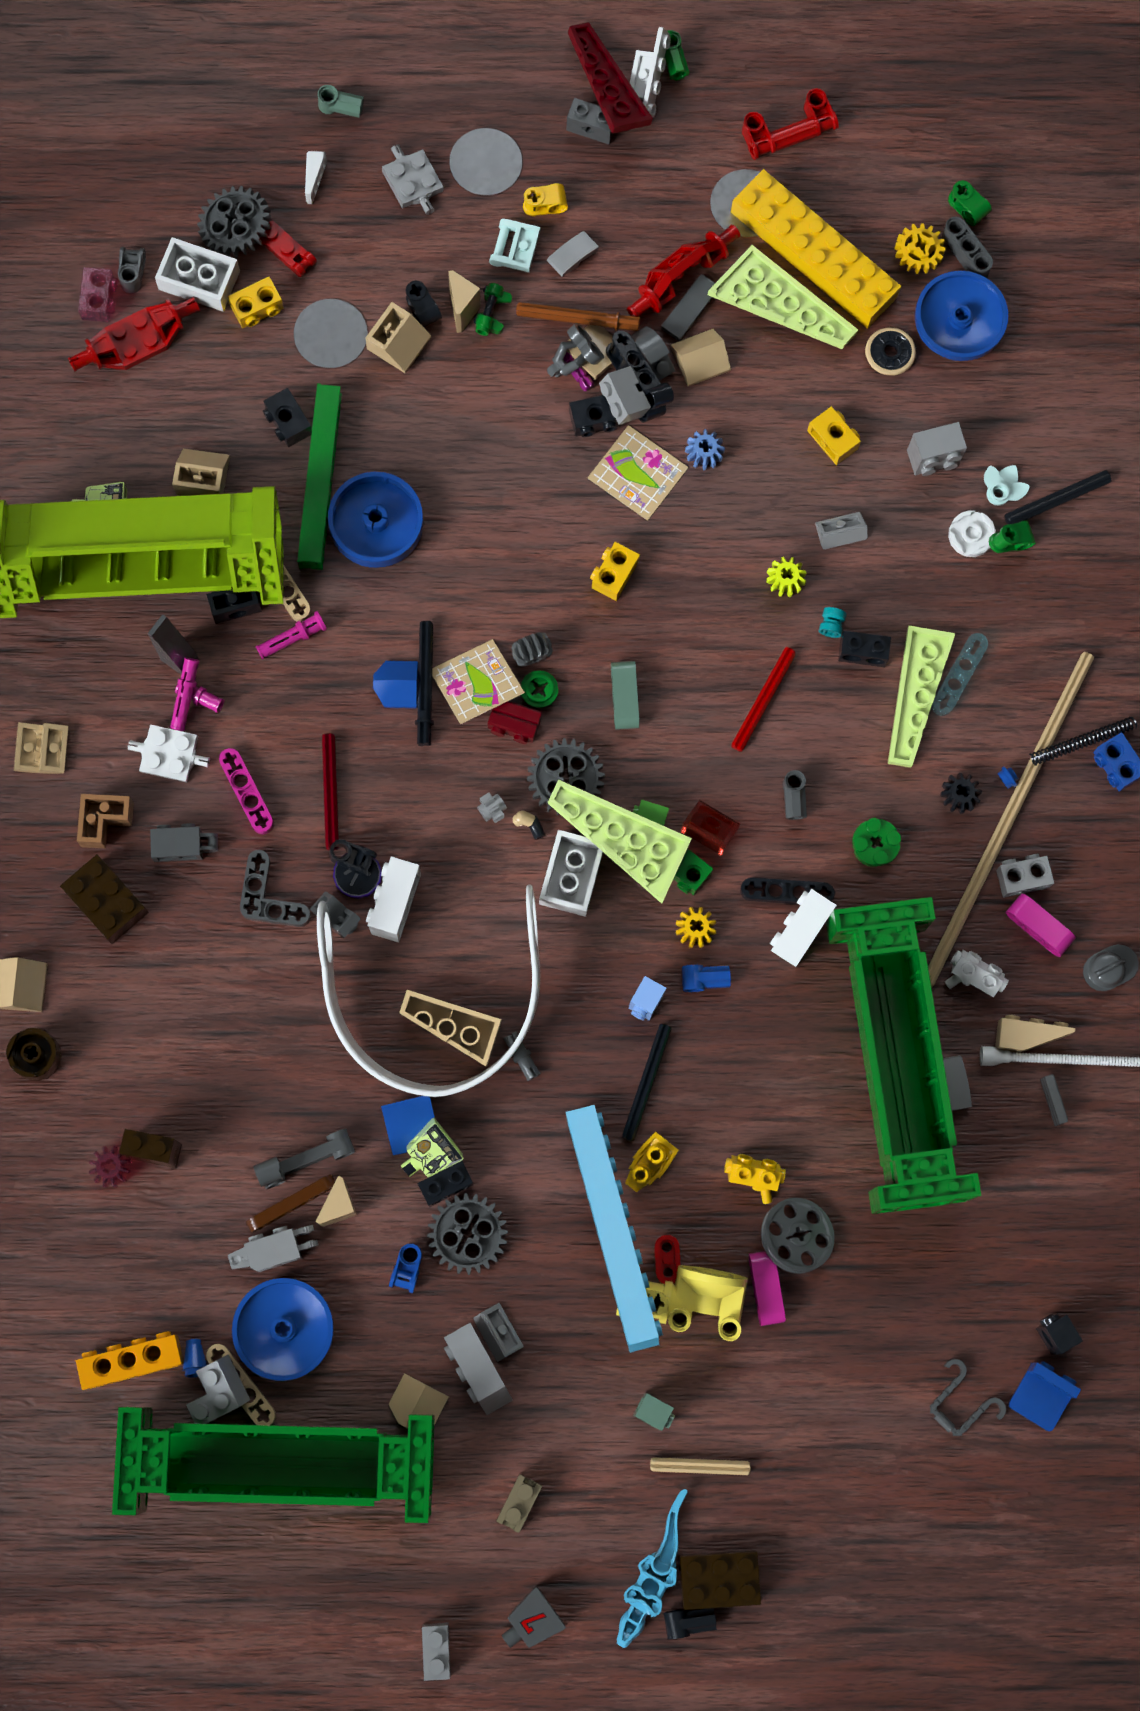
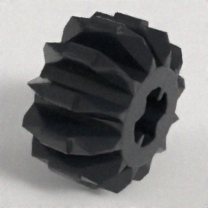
M958 773L957 779L950 775L948 777L949 782L942 784L945 790L940 793V796L947 798L943 802L944 806L952 805L950 808L951 812H954L957 807L960 814H963L965 809L971 812L974 809V805L980 803V799L977 796L982 794V790L975 789L979 785V781L971 783V775H968L966 779H964L962 773ZM958 791H959V792L964 791V792H965V795H964V796H963V795L958 796V795H957V792H958Z

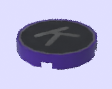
M363 857V859H362V861H361V864H360L361 866H362L363 863H364L365 857ZM373 858L368 870L370 873L368 877L356 874L336 864L334 866L333 878L336 887L343 895L354 899H362L375 892L377 885L381 882L382 871L379 862Z

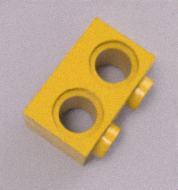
M270 277L264 278L228 296L230 307L242 329L247 326L253 327L260 320L268 316H276L284 309L282 299ZM265 297L273 298L269 302L262 301ZM244 307L252 308L249 312L241 311Z
M614 542L611 548L607 547L601 558L604 560L601 567L596 566L590 577L593 580L592 589L617 601L639 563L640 554L617 542ZM622 557L625 559V562L623 564H616L613 559ZM609 576L614 579V582L605 584L602 578Z

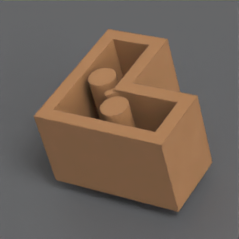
M81 794L77 832L78 844L83 848L106 849L108 825L132 826L134 802L130 796Z

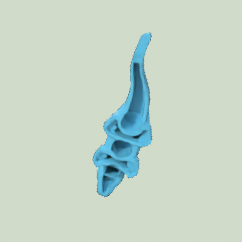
M687 1489L679 1492L669 1511L665 1534L659 1549L639 1562L638 1569L641 1574L636 1584L630 1586L624 1593L625 1603H629L630 1608L623 1614L619 1624L617 1644L623 1648L627 1647L643 1631L647 1614L651 1615V1617H656L660 1614L662 1610L661 1598L666 1588L673 1587L676 1584V1557L679 1545L678 1514L687 1496Z

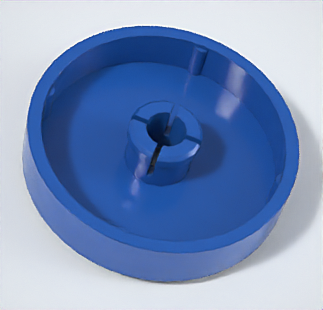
M367 472L352 477L336 491L329 506L328 524L334 544L346 558L365 567L380 568L402 561L415 549L423 531V513L417 494L404 480L385 472ZM374 516L381 517L382 519L379 522H374L373 526V522L370 519Z

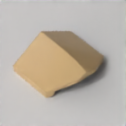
M404 1373L389 1402V1406L398 1424L408 1428L410 1414L435 1415L436 1423L449 1396Z

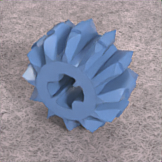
M706 429L703 430V435L696 431L694 438H688V446L685 447V452L689 454L687 456L688 462L694 461L693 466L695 468L701 464L703 470L707 469L708 464L714 469L716 462L722 461L723 456L721 454L725 452V447L721 446L723 443L722 438L715 439L716 432L707 435L708 431ZM703 447H705L708 452H703Z

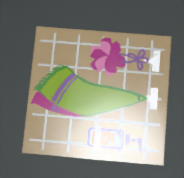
M628 425L588 476V479L648 521L688 469V466Z
M493 639L432 668V676L460 724L525 693Z

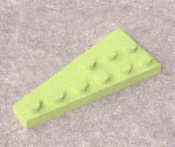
M558 780L548 804L659 902L663 903L692 838Z

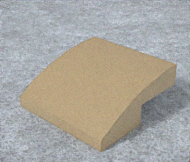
M588 325L584 329L592 338V342L600 349L604 359L596 365L585 361L582 367L596 380L609 367H614L606 354V347L613 342V336L604 327ZM578 347L567 349V352L573 359H576L581 354Z
M19 722L14 771L64 774L68 726L48 723L37 725Z

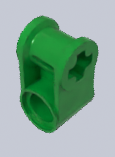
M961 180L955 183L949 194L948 202L963 217L967 224L975 226L992 211V207L988 200L981 196L969 182Z
M1028 521L1004 525L1000 532L992 534L988 541L990 548L996 553L1022 551L1036 544Z

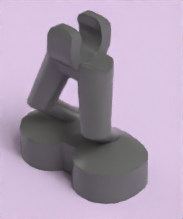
M579 323L573 324L567 330L571 341L561 342L552 358L553 364L547 368V373L551 377L568 376L580 368L585 361L596 365L604 359L600 349L592 342V338ZM578 347L581 354L575 360L566 363L564 357L567 349Z

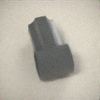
M798 770L788 772L782 783L785 816L789 820L807 818L806 778ZM792 777L797 778L800 781V786L792 788L788 784V779Z

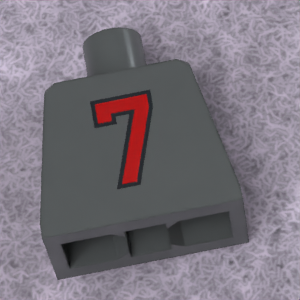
M536 1585L508 1615V1620L513 1627L501 1636L510 1648L522 1639L530 1648L561 1632L566 1628V1625Z

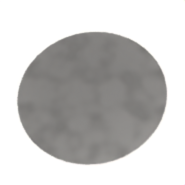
M480 128L464 134L455 143L450 154V169L457 183L467 191L478 195H494L507 190L515 183L522 169V155L516 142L506 133L492 128Z
M750 169L736 170L723 176L715 185L710 199L711 211L715 220L723 229L726 230L732 224L736 226L742 237L758 236L731 213L733 199L760 173L759 171Z
M323 299L310 304L300 313L294 326V341L299 353L308 362L323 368H337L355 360L363 351L366 344L365 338L368 335L365 319L359 310L350 303L339 299Z

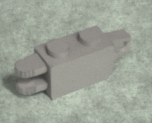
M313 1225L296 1230L287 1229V1226L272 1230L273 1235L264 1237L263 1234L249 1237V1242L245 1243L243 1248L228 1255L231 1268L234 1270L251 1267L257 1272H262L302 1259L301 1251L318 1246V1241L310 1240L298 1245L296 1237L314 1231Z

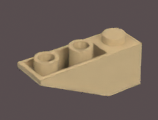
M1005 1015V1018H1001L998 1021L995 1047L1003 1051L1021 1053L1069 1036L1075 1032V1028L1068 1027L1069 1024L1064 1022H1054V1025L1044 1024L1042 1019L1031 1018L1028 1022L1021 1021L1019 1016Z

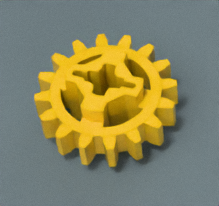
M921 223L920 228L912 224L910 230L905 227L903 233L898 235L894 247L897 250L895 257L902 258L899 265L907 264L908 272L915 268L916 274L919 273L920 269H923L926 274L929 271V267L935 270L937 263H941L942 255L945 252V247H942L944 239H938L939 231L932 232L933 226L925 229L924 223ZM909 239H911V243H908V245L905 246V243ZM935 251L934 255L929 259V254Z

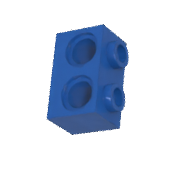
M1122 732L1093 751L1095 762L1100 768H1104L1108 774L1107 779L1110 785L1114 788L1116 787L1119 792L1140 780V759ZM1107 749H1113L1117 754V758L1110 757ZM1120 769L1128 770L1130 778L1123 777Z

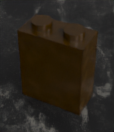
M125 1129L119 1154L132 1160L176 1168L182 1144L174 1138Z

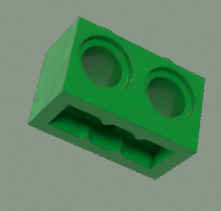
M687 848L674 880L678 883L677 887L686 894L690 892L692 895H695L712 874L713 868ZM691 871L696 872L699 875V880L691 882L687 879L686 874Z

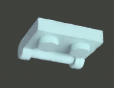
M501 219L499 223V236L494 254L490 256L489 263L496 267L504 266L529 272L540 234V227L509 219ZM510 231H514L515 235L509 257L503 256L508 234Z

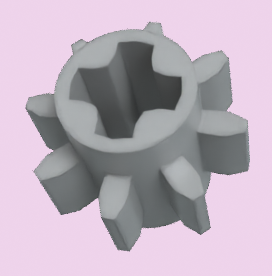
M488 792L479 798L481 804L477 806V809L486 822L492 819L494 823H497L504 818L503 811L507 807L498 794L492 797Z

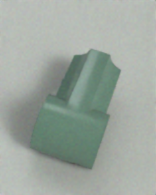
M324 85L319 88L318 107L322 113L332 114L336 112L360 117L364 101L363 96L337 91L332 85ZM332 98L333 100L328 102L324 101L323 99Z

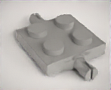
M397 144L396 147L394 145L391 151L396 160L382 166V172L402 209L412 204H421L425 214L429 215V212L431 214L434 212V208L429 199L443 192L444 187L424 150L411 155H404L400 145Z

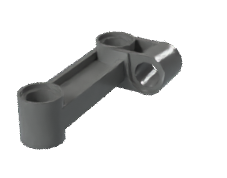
M347 1129L336 1131L326 1136V1143L279 1162L276 1156L254 1165L253 1168L261 1187L270 1189L286 1182V1175L331 1156L335 1160H339L355 1153L356 1151Z

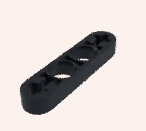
M752 877L745 879L740 888V893L744 899L757 902L797 904L799 899L793 895V889L797 886L803 887L808 893L811 890L810 887H814V891L817 893L824 888L826 893L830 894L826 899L831 902L835 896L833 886L825 882ZM750 883L757 889H761L762 884H766L764 889L765 897L761 896L762 891H755L753 895H749V891L745 890V888ZM772 885L780 886L782 889L781 896H771L769 887Z

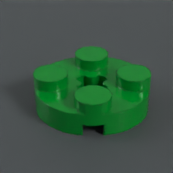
M871 818L858 826L852 837L856 858L869 867L883 866L891 863L900 850V834L890 822L883 819ZM877 837L880 838V843L883 844V846H877L876 848H873L871 846L872 841H870V839H876Z

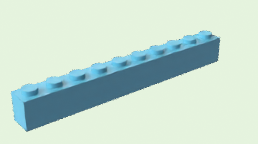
M595 1105L566 1112L569 1131L629 1352L659 1345V1336H662L663 1333L659 1320L654 1321L652 1312L656 1311L653 1297H648L645 1289L649 1288V1282L646 1272L641 1274L639 1265L643 1264L640 1250H635L632 1241H636V1235L633 1226L628 1227L626 1218L630 1217L627 1203H622L620 1195L623 1194L621 1181H615L613 1172H617L614 1157L609 1158L607 1150L611 1149L608 1135L602 1134L601 1127L605 1126L602 1113L596 1112Z

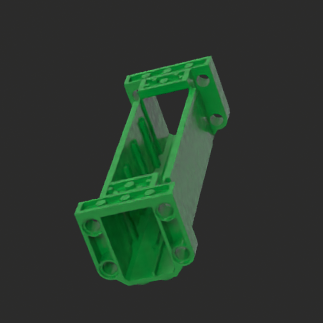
M932 897L835 909L826 920L829 944L845 943L848 945L851 964L849 971L880 1166L884 1172L885 1185L877 1186L868 1191L872 1214L966 1202L982 1196L978 1173L956 1176L952 1146H957L926 952H920L917 933L924 932L936 919Z
M118 1407L112 1515L136 1516L147 1511L149 1493H163L170 1496V1501L374 1506L375 1501L382 1499L405 1500V1523H429L432 1507L435 1415L410 1414L408 1435H388L387 1433H377L378 1428L174 1423V1428L159 1429L153 1428L152 1407Z

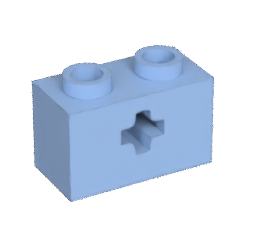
M645 976L630 1001L628 1009L632 1010L631 1014L642 1021L645 1018L650 1020L664 996L666 987Z

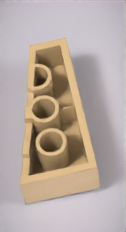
M410 990L406 991L400 1010L401 1015L484 1066H488L502 1022L501 1019Z

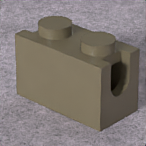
M519 1473L496 1522L504 1524L519 1533L542 1485Z

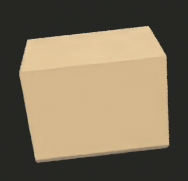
M452 270L448 271L449 290L457 333H461L481 308L480 288Z
M714 329L670 345L688 387L731 371L724 340Z
M18 957L0 959V1009L42 1012L48 964Z
M340 1176L337 1177L316 1220L323 1227L357 1215L346 1181Z

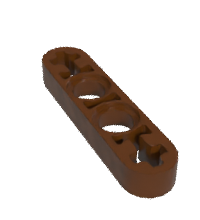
M329 1174L247 1220L246 1224L251 1233L266 1227L330 1191L335 1183L333 1176Z

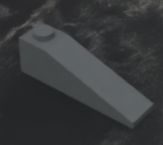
M162 614L148 632V635L160 660L179 674H182L184 658L198 659L194 649L170 620Z

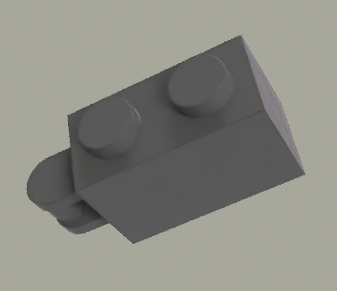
M186 823L182 824L179 828H171V825H158L157 829H150L151 858L154 862L203 860V853L218 852V834L202 833L200 827H196L195 824ZM202 840H208V846H202Z

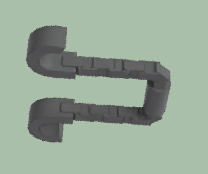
M948 1360L944 1367L950 1368L951 1365L956 1364L960 1368V1373L942 1391L941 1395L930 1404V1414L935 1416L934 1419L948 1433L951 1431L953 1436H962L992 1403H996L999 1406V1412L996 1414L998 1420L1002 1419L1006 1414V1406L999 1398H988L977 1408V1411L963 1423L960 1429H955V1425L941 1411H937V1406L959 1385L967 1372L966 1366L961 1360Z

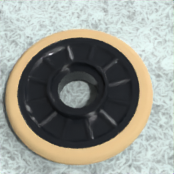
M887 327L876 331L870 336L866 344L865 353L867 361L874 370L884 375H898L907 371L912 366L916 357V347L912 338L906 332L898 328ZM889 346L894 347L897 350V354L892 357L888 356L884 349Z

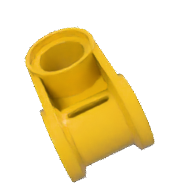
M554 183L547 186L530 187L524 193L523 210L529 216L560 214L568 209L565 189L562 184Z

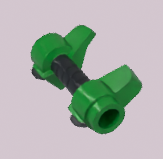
M489 283L484 286L483 292L484 299L487 301L483 314H478L474 317L475 331L480 335L488 336L489 332L501 334L504 325L494 319L492 314L495 304L511 303L512 295L503 291L504 288L499 284Z

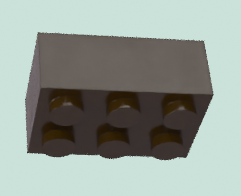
M98 854L60 885L64 892L111 944L149 913Z
M756 1550L679 1555L682 1608L684 1610L761 1605L758 1555Z

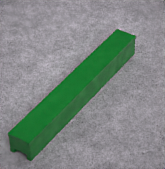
M317 383L297 560L299 569L323 570L328 511L331 500L342 400L341 386Z

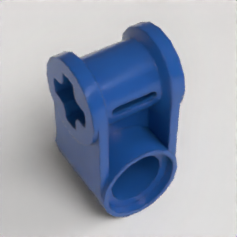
M406 1244L400 1249L389 1287L397 1286L404 1288L413 1294L423 1255L419 1246ZM410 1247L414 1248L418 1253V1257L414 1262H408L404 1258L405 1250ZM398 1277L409 1279V1282L401 1280Z

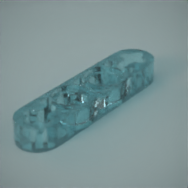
M972 634L954 662L932 704V709L937 715H948L960 698L987 650L988 640L983 634ZM976 640H978L981 642V647H979L976 650L975 654L972 655L970 654V651L974 646L972 642L975 643ZM968 659L972 663V668L970 670H963L959 665L960 660ZM950 679L959 680L961 688L952 690L948 686V681ZM946 694L951 695L946 704L948 707L941 709L938 701L942 702Z

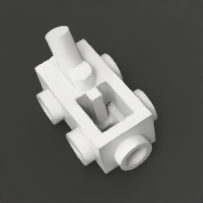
M957 950L950 962L953 964L951 973L955 975L947 979L945 984L949 989L960 982L966 986L972 984L994 997L998 991L1002 992L1005 989L1009 980L1004 978L1005 974L1002 973L1001 968L995 964L988 965L983 962L978 954L972 951L966 952L962 950L960 952Z

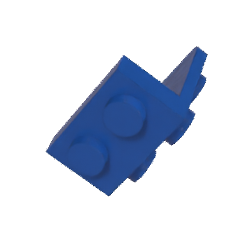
M1041 1361L1040 1364L1038 1362L1030 1364L1009 1401V1407L1044 1430L1052 1431L1070 1399L1077 1398L1081 1389L1075 1386L1077 1383L1075 1380L1064 1374L1060 1377L1053 1372L1055 1370L1054 1367Z

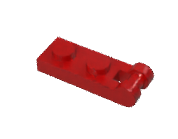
M273 220L270 221L271 229L265 230L268 237H261L260 240L298 277H302L306 273L305 270L309 266L312 267L317 262V259ZM299 257L302 258L299 263L295 262Z

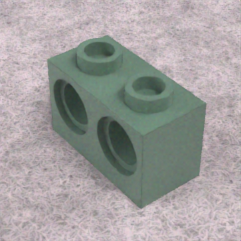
M644 1393L633 1416L662 1431L664 1427L669 1429L675 1414L672 1413L673 1407L648 1393Z

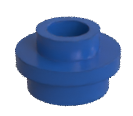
M1003 766L1002 770L997 773L1007 789L1012 786L1015 788L1017 786L1015 781L1019 778L1011 767L1006 769Z

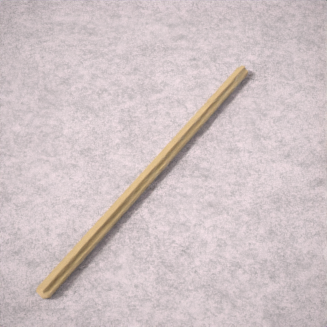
M1088 652L1081 654L1034 752H1037V750L1041 751V749L1046 747L1049 748L1052 745L1094 660L1092 654ZM1030 758L928 966L931 988L934 986L1043 762L1035 766Z

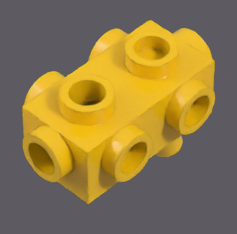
M739 1154L738 1156L731 1155V1159H726L724 1173H727L728 1180L731 1183L752 1186L753 1190L761 1191L763 1204H769L772 1202L770 1190L778 1191L779 1183H784L786 1169L780 1168V1164L771 1159L759 1161L754 1160L751 1156Z

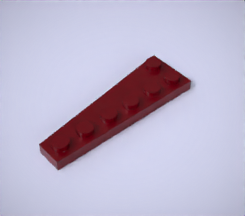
M590 23L569 26L568 35L612 134L651 125L653 117Z

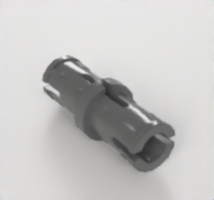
M517 1031L503 1039L509 1048L518 1037ZM521 1042L513 1054V1061L518 1063L527 1078L526 1080L530 1081L533 1077L539 1076L541 1072L530 1056L532 1053Z

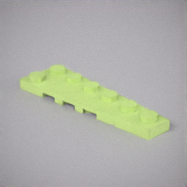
M908 626L887 764L912 767L955 633Z

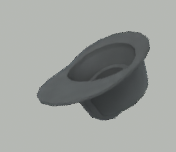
M1113 945L1087 959L1083 967V976L1091 988L1097 991L1111 990L1135 976L1138 971L1139 961L1131 948L1125 945Z

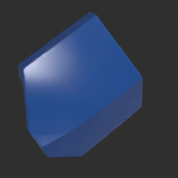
M385 661L374 673L373 689L384 708L417 709L418 661Z

